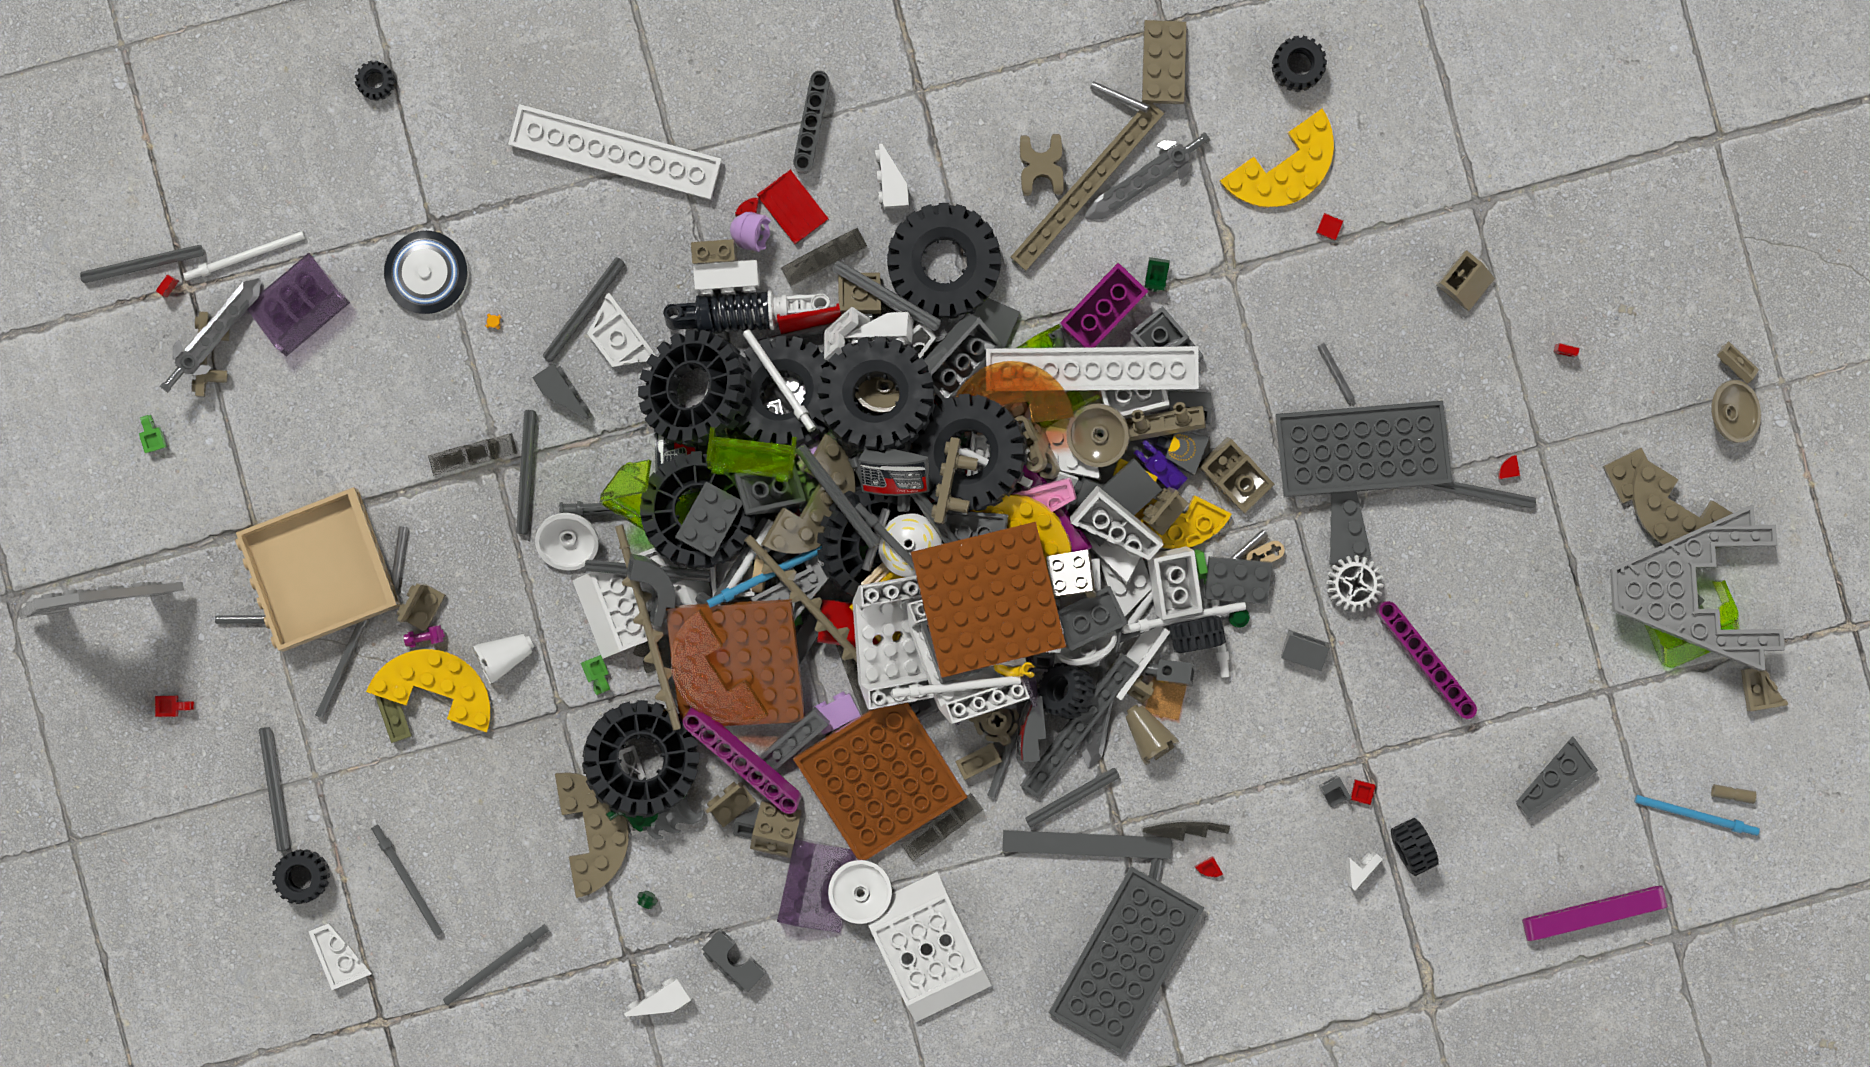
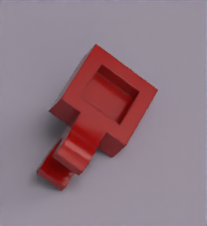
M178 695L155 696V717H177L178 710H194V701L178 702Z

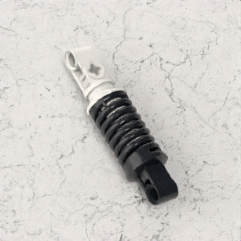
M771 290L757 294L751 293V299H749V294L744 293L743 300H741L740 294L735 295V300H733L731 294H728L727 301H725L724 295L719 296V301H717L715 295H696L695 303L669 304L664 308L663 314L666 326L670 330L697 328L699 333L701 330L715 333V331L722 333L723 330L725 332H730L731 330L738 332L739 329L746 331L748 328L753 331L756 325L759 330L763 328L774 330L775 323H778L776 314L784 316L818 310V306L829 308L830 300L825 294L773 297Z

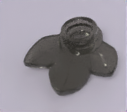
M664 635L659 641H663L665 647L659 648L663 666L668 668L672 665L669 637ZM648 641L636 645L633 654L645 657L650 652ZM643 658L645 672L655 671V665L645 662Z

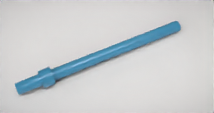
M822 546L804 552L779 566L783 571H787L817 556V550L822 549ZM774 572L768 574L761 573L731 589L728 587L722 590L720 594L706 600L709 608L723 601L728 602L734 599V596L776 576Z
M1635 796V803L1731 829L1732 832L1740 834L1744 832L1758 836L1760 828L1744 824V821L1736 819L1732 821L1648 797Z

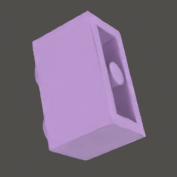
M843 691L833 696L834 701L829 704L824 701L814 706L830 721L829 725L821 731L823 735L861 716L851 693L845 694Z

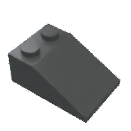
M794 461L734 474L746 515L779 513L782 507L787 510H794L800 508L806 501Z

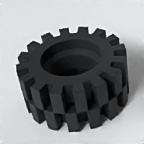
M376 60L375 62L368 61V64L363 63V67L357 70L358 75L355 74L357 89L370 100L379 101V99H386L385 96H390L392 94L390 91L395 88L393 86L396 83L394 73L387 65ZM373 73H379L383 77V83L378 88H371L368 85V77Z

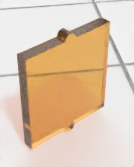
M1153 676V686L1151 688L1154 691L1147 699L1145 708L1151 714L1158 715L1160 718L1166 717L1178 720L1187 686L1158 682L1156 680L1157 677Z

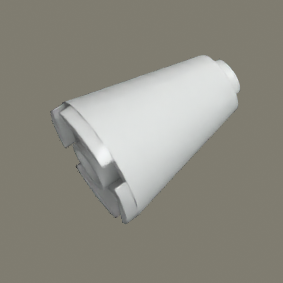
M524 634L476 644L473 646V651L488 682L491 684L529 656L534 645L529 636L525 637Z

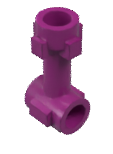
M439 625L428 627L429 632L414 635L413 631L407 632L408 634L403 636L405 646H410V648L416 647V643L431 640V644L444 642V630Z

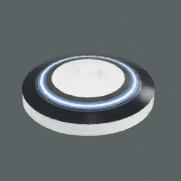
M417 231L404 236L391 248L384 265V279L390 295L400 306L413 313L432 315L448 310L459 301L468 284L469 267L462 249L452 239L435 231Z

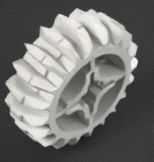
M1355 555L1352 562L1350 556H1347L1346 564L1340 559L1338 560L1340 568L1336 565L1332 566L1336 573L1328 572V576L1333 577V581L1327 580L1326 584H1332L1333 588H1328L1327 592L1334 591L1335 593L1330 599L1335 600L1338 598L1339 600L1335 605L1340 606L1344 603L1343 610L1345 611L1349 605H1351V612L1356 611V606H1358L1359 611H1364L1363 604L1367 608H1371L1369 600L1374 603L1378 601L1374 594L1382 595V592L1376 589L1377 587L1384 586L1382 583H1377V580L1382 579L1383 576H1375V573L1380 569L1378 567L1373 570L1371 569L1374 565L1373 561L1366 565V557H1363L1359 562V556ZM1349 567H1358L1351 577L1341 575ZM1363 570L1370 577L1371 587L1363 582ZM1356 578L1357 583L1363 587H1355V590H1353V585L1348 581L1355 580ZM1338 581L1347 587L1346 598L1339 590ZM1359 590L1368 592L1367 596L1362 600L1352 601L1353 596Z

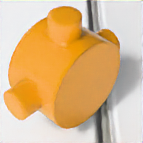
M487 314L486 328L500 329L499 325L502 317L500 315Z

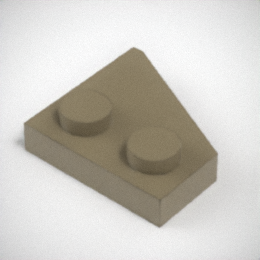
M1753 668L1741 670L1747 711L1788 705L1787 700L1783 699L1778 692L1775 682L1770 679L1766 669L1764 671H1758Z

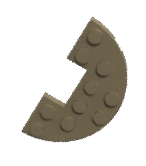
M825 434L813 455L843 494L847 491L855 492L854 472L846 452L836 440ZM806 466L804 471L815 477ZM820 483L800 517L782 507L761 545L778 552L791 554L808 552L822 546L817 543L818 532L824 533L825 527L820 524L824 515L827 517L831 516L832 512L828 508L834 501Z
M1641 457L1632 480L1633 507L1642 523V527L1653 539L1662 545L1733 514L1718 503L1710 500L1702 515L1698 517L1672 501L1668 496L1679 479Z
M570 772L555 773L561 814L583 812L589 853L569 856L575 896L579 898L599 890L618 872L628 850L629 826L627 819L622 815H618L611 821L607 818L605 814L610 811L608 809L609 806L605 803L601 804L595 797V792L593 790L590 791L586 783V776Z

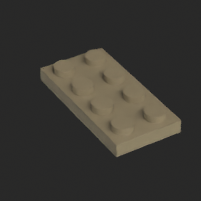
M1144 20L1143 103L1184 104L1186 22Z

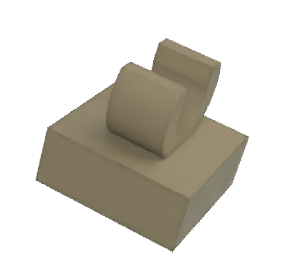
M1143 675L1136 679L1127 694L1142 704L1145 703L1154 691L1151 688L1153 686L1152 681L1148 685L1142 682Z

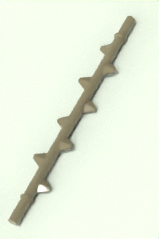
M622 524L615 526V530L620 543L619 548L622 550L627 568L630 555L633 553L630 551V544H628ZM627 576L622 581V585L633 589L639 609V614L633 619V623L643 625L650 652L644 657V661L655 665L661 690L655 695V699L666 703V710H668L673 730H678L681 728L676 711L677 706L674 704L668 679L674 674V670L663 666L657 642L664 635L661 631L653 630L646 603L652 598V594L642 591L640 582L630 580Z
M751 535L746 537L744 541L758 555V558L764 561L761 572L763 574L774 572L791 591L789 599H792V603L801 601L817 619L815 630L817 632L827 630L844 648L842 659L845 661L853 658L857 662L856 648L847 640L849 628L837 629L820 611L822 599L819 597L810 600L795 584L796 571L794 569L783 571L767 553V550H764Z

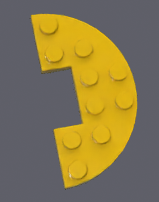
M1323 108L1287 133L1299 149L1297 152L1267 173L1256 158L1252 157L1219 181L1221 185L1237 199L1253 206L1264 208L1287 206L1308 196L1324 179L1333 157V132Z
M1120 458L1116 464L1114 475L1129 462ZM1147 472L1150 475V477L1156 482L1158 477ZM1193 495L1185 513H1181L1163 536L1142 519L1145 516L1143 514L1145 509L1150 504L1154 505L1157 502L1156 499L1153 498L1134 516L1162 539V548L1176 549L1199 545L1213 535H1216L1224 527L1232 514Z
M1011 494L1010 496L1006 495L1003 497V502L996 506L990 505L987 509L981 511L970 510L973 512L1006 514L1009 516L1007 528L1036 522L1045 562L1047 556L1070 553L1072 551L1069 536L1062 526L1060 519L1047 506L1033 498L1020 494Z
M421 649L401 654L386 663L375 674L366 690L367 693L406 706L413 686L452 698L453 702L447 716L448 720L484 732L488 731L490 701L484 683L469 664L448 652Z

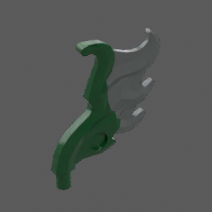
M687 792L683 799L672 806L670 810L662 814L657 813L653 817H627L625 813L619 812L617 814L612 810L605 815L610 821L618 815H622L635 830L642 832L643 827H646L647 833L652 838L663 839V836L658 834L660 830H665L669 833H679L681 830L675 828L676 824H695L702 819L704 810L695 813L690 809L686 797Z

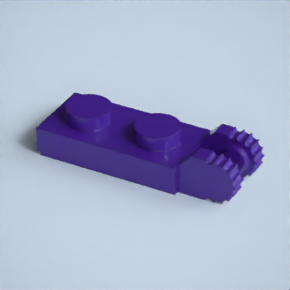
M1145 440L1142 444L1152 455L1147 459L1138 450L1134 452V455L1144 463L1143 466L1158 477L1157 479L1166 488L1171 487L1178 490L1188 478L1171 461L1165 458L1159 450H1156Z

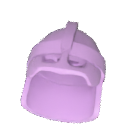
M745 212L732 221L730 225L731 237L740 248L760 252V250L766 249L765 243L770 236L769 223L771 220L766 215ZM761 224L765 227L764 231H761ZM760 234L763 235V239L758 241Z

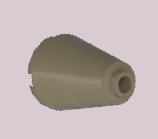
M1134 705L1126 711L1128 715L1125 718L1141 760L1145 765L1150 764L1149 760L1154 757L1157 760L1175 747L1173 743H1180L1177 737L1144 706L1138 707V705Z

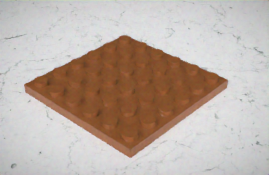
M1036 522L910 552L941 678L1066 647Z
M792 599L719 603L709 608L708 604L677 605L675 608L666 607V611H668L666 619L680 714L679 718L682 721L693 706L703 708L723 726L797 723L805 716ZM691 717L694 721H698L697 718Z
M908 702L871 709L793 757L798 768L858 860L866 861L967 798V794Z

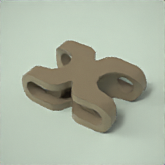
M1053 134L1051 136L1050 148L1043 153L1035 152L1031 147L1029 136L1021 135L1020 160L1028 165L1021 173L1023 196L1031 195L1033 182L1039 177L1049 179L1054 194L1062 195L1063 170L1055 165L1062 156L1060 134Z
M1024 416L1016 417L1015 419L1019 424L1024 422L1026 431L1022 433L1026 437L1028 447L1025 448V453L1028 455L1027 465L1025 466L1034 473L1038 472L1041 477L1047 480L1056 478L1060 472V467L1053 451L1048 447L1049 440L1045 430L1038 424H1032ZM1047 463H1050L1052 471L1047 474L1045 467Z

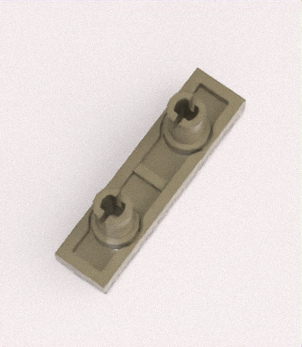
M199 311V316H195V329H198V333L209 323L210 314L208 312ZM230 329L221 338V341H229ZM207 357L199 365H207ZM209 370L206 374L196 375V379H192V392H195L197 397H205L206 384L208 382L227 383L228 371Z
M1178 402L1173 406L1174 411L1144 416L1142 410H1135L1132 412V418L1125 419L1130 433L1129 441L1206 428L1203 406L1186 408L1184 403Z
M951 437L950 442H946L944 454L947 455L946 463L941 465L940 475L943 476L942 484L937 485L936 496L939 497L938 503L933 505L931 513L934 522L944 525L948 510L968 513L970 501L953 498L950 493L955 469L962 468L976 471L978 459L960 455L961 440Z

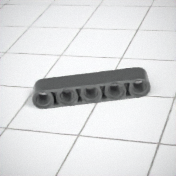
M815 71L810 77L793 159L795 170L800 174L809 173L814 163L830 86L829 77L824 71ZM823 77L826 82L823 86H816L814 84L815 79ZM814 97H818L822 101L817 107L810 105V101ZM809 118H815L817 124L814 127H808L806 121ZM806 138L813 140V144L809 148L802 146V141ZM800 159H807L809 161L806 168H799L797 166Z

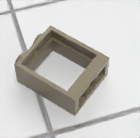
M733 239L691 242L692 264L738 261L737 245Z

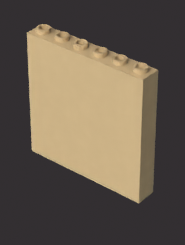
M354 487L236 532L238 538L235 540L236 545L244 554L245 558L242 559L244 567L250 571L252 577L249 579L250 584L258 593V606L261 610H264L266 616L264 617V623L271 630L273 635L271 642L278 651H287L401 606L360 492Z

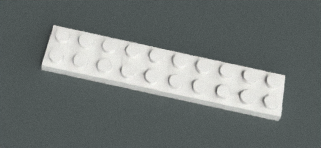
M521 104L518 106L508 143L512 147L709 200L712 198L722 162L721 158Z
M1199 347L986 349L987 391L1199 389Z

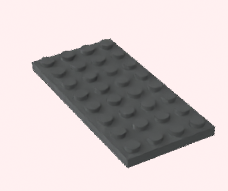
M1443 400L1275 414L1283 498L1452 484Z
M1130 866L1048 1013L1118 1053L1123 1054L1205 907Z

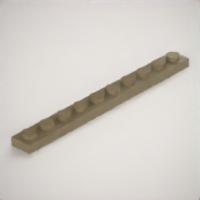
M1146 103L1150 105L1148 112L1145 113L1140 110L1011 255L1010 258L1025 271L1029 269L1161 119L1164 113L1153 103Z

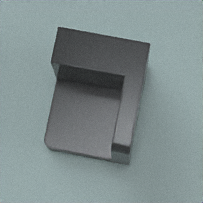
M1337 775L1319 785L1331 807L1344 800L1349 801L1352 799L1341 778Z

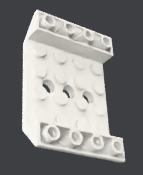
M655 548L637 554L654 560L660 566L686 568L684 565L680 564L678 566L670 562L666 557H662ZM697 567L699 570H704L703 567ZM590 572L573 580L603 659L647 642L643 625L633 623V619L639 614V609L633 589L622 585V581L627 577L626 574ZM670 578L675 590V606L699 604L695 598L702 591L711 598L713 597L709 582ZM640 582L642 591L652 594V598L646 603L649 612L654 601V589L651 585ZM667 619L663 620L662 627L653 626L652 624L653 630L661 631L663 635L668 633Z
M916 576L859 585L854 596L853 614L858 683L869 710L934 698L933 694L919 695L917 698H910V696L893 698L892 689L909 688V685L917 684L918 686L930 685L909 630L907 604L921 600ZM896 631H900L901 636L899 640L893 641V634ZM880 634L881 641L873 645L874 636Z
M921 599L907 604L909 630L929 684H941L919 626L921 622L927 621ZM987 666L983 667L978 673L947 683L1005 676L995 672L994 668ZM1021 678V684L933 693L939 710L951 724L1030 698L1023 678Z
M938 872L893 892L890 904L884 914L875 921L868 923L870 931L915 1022L992 986L950 901ZM943 934H948L952 938V942L947 946L942 945L939 941ZM925 943L930 944L933 948L929 955H924L920 950L921 946ZM906 952L911 953L914 957L913 962L910 964H905L901 960V956Z

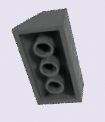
M966 313L924 359L928 365L929 372H931L935 398L940 402L950 396L956 398L986 365V349L1003 347L1001 342L979 317Z

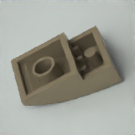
M1226 437L1198 466L1243 513H1246L1275 485L1257 464L1229 437Z

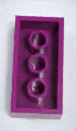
M1117 263L1059 323V326L1082 348L1096 347L1148 293V290L1122 265Z

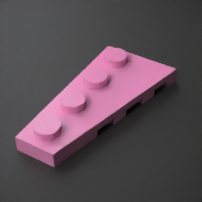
M1071 477L1012 493V495L1020 494L1033 498L1047 506L1052 512L1077 498Z

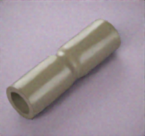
M1713 784L1711 789L1712 797L1728 800L1734 799L1735 801L1752 804L1756 801V791L1734 789Z

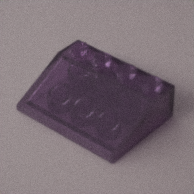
M307 253L262 291L255 302L248 308V311L273 346L287 357L351 302L310 253Z
M796 837L777 922L840 933L842 918L836 914L831 906L828 889L834 873L844 864L856 860L853 851L849 848Z

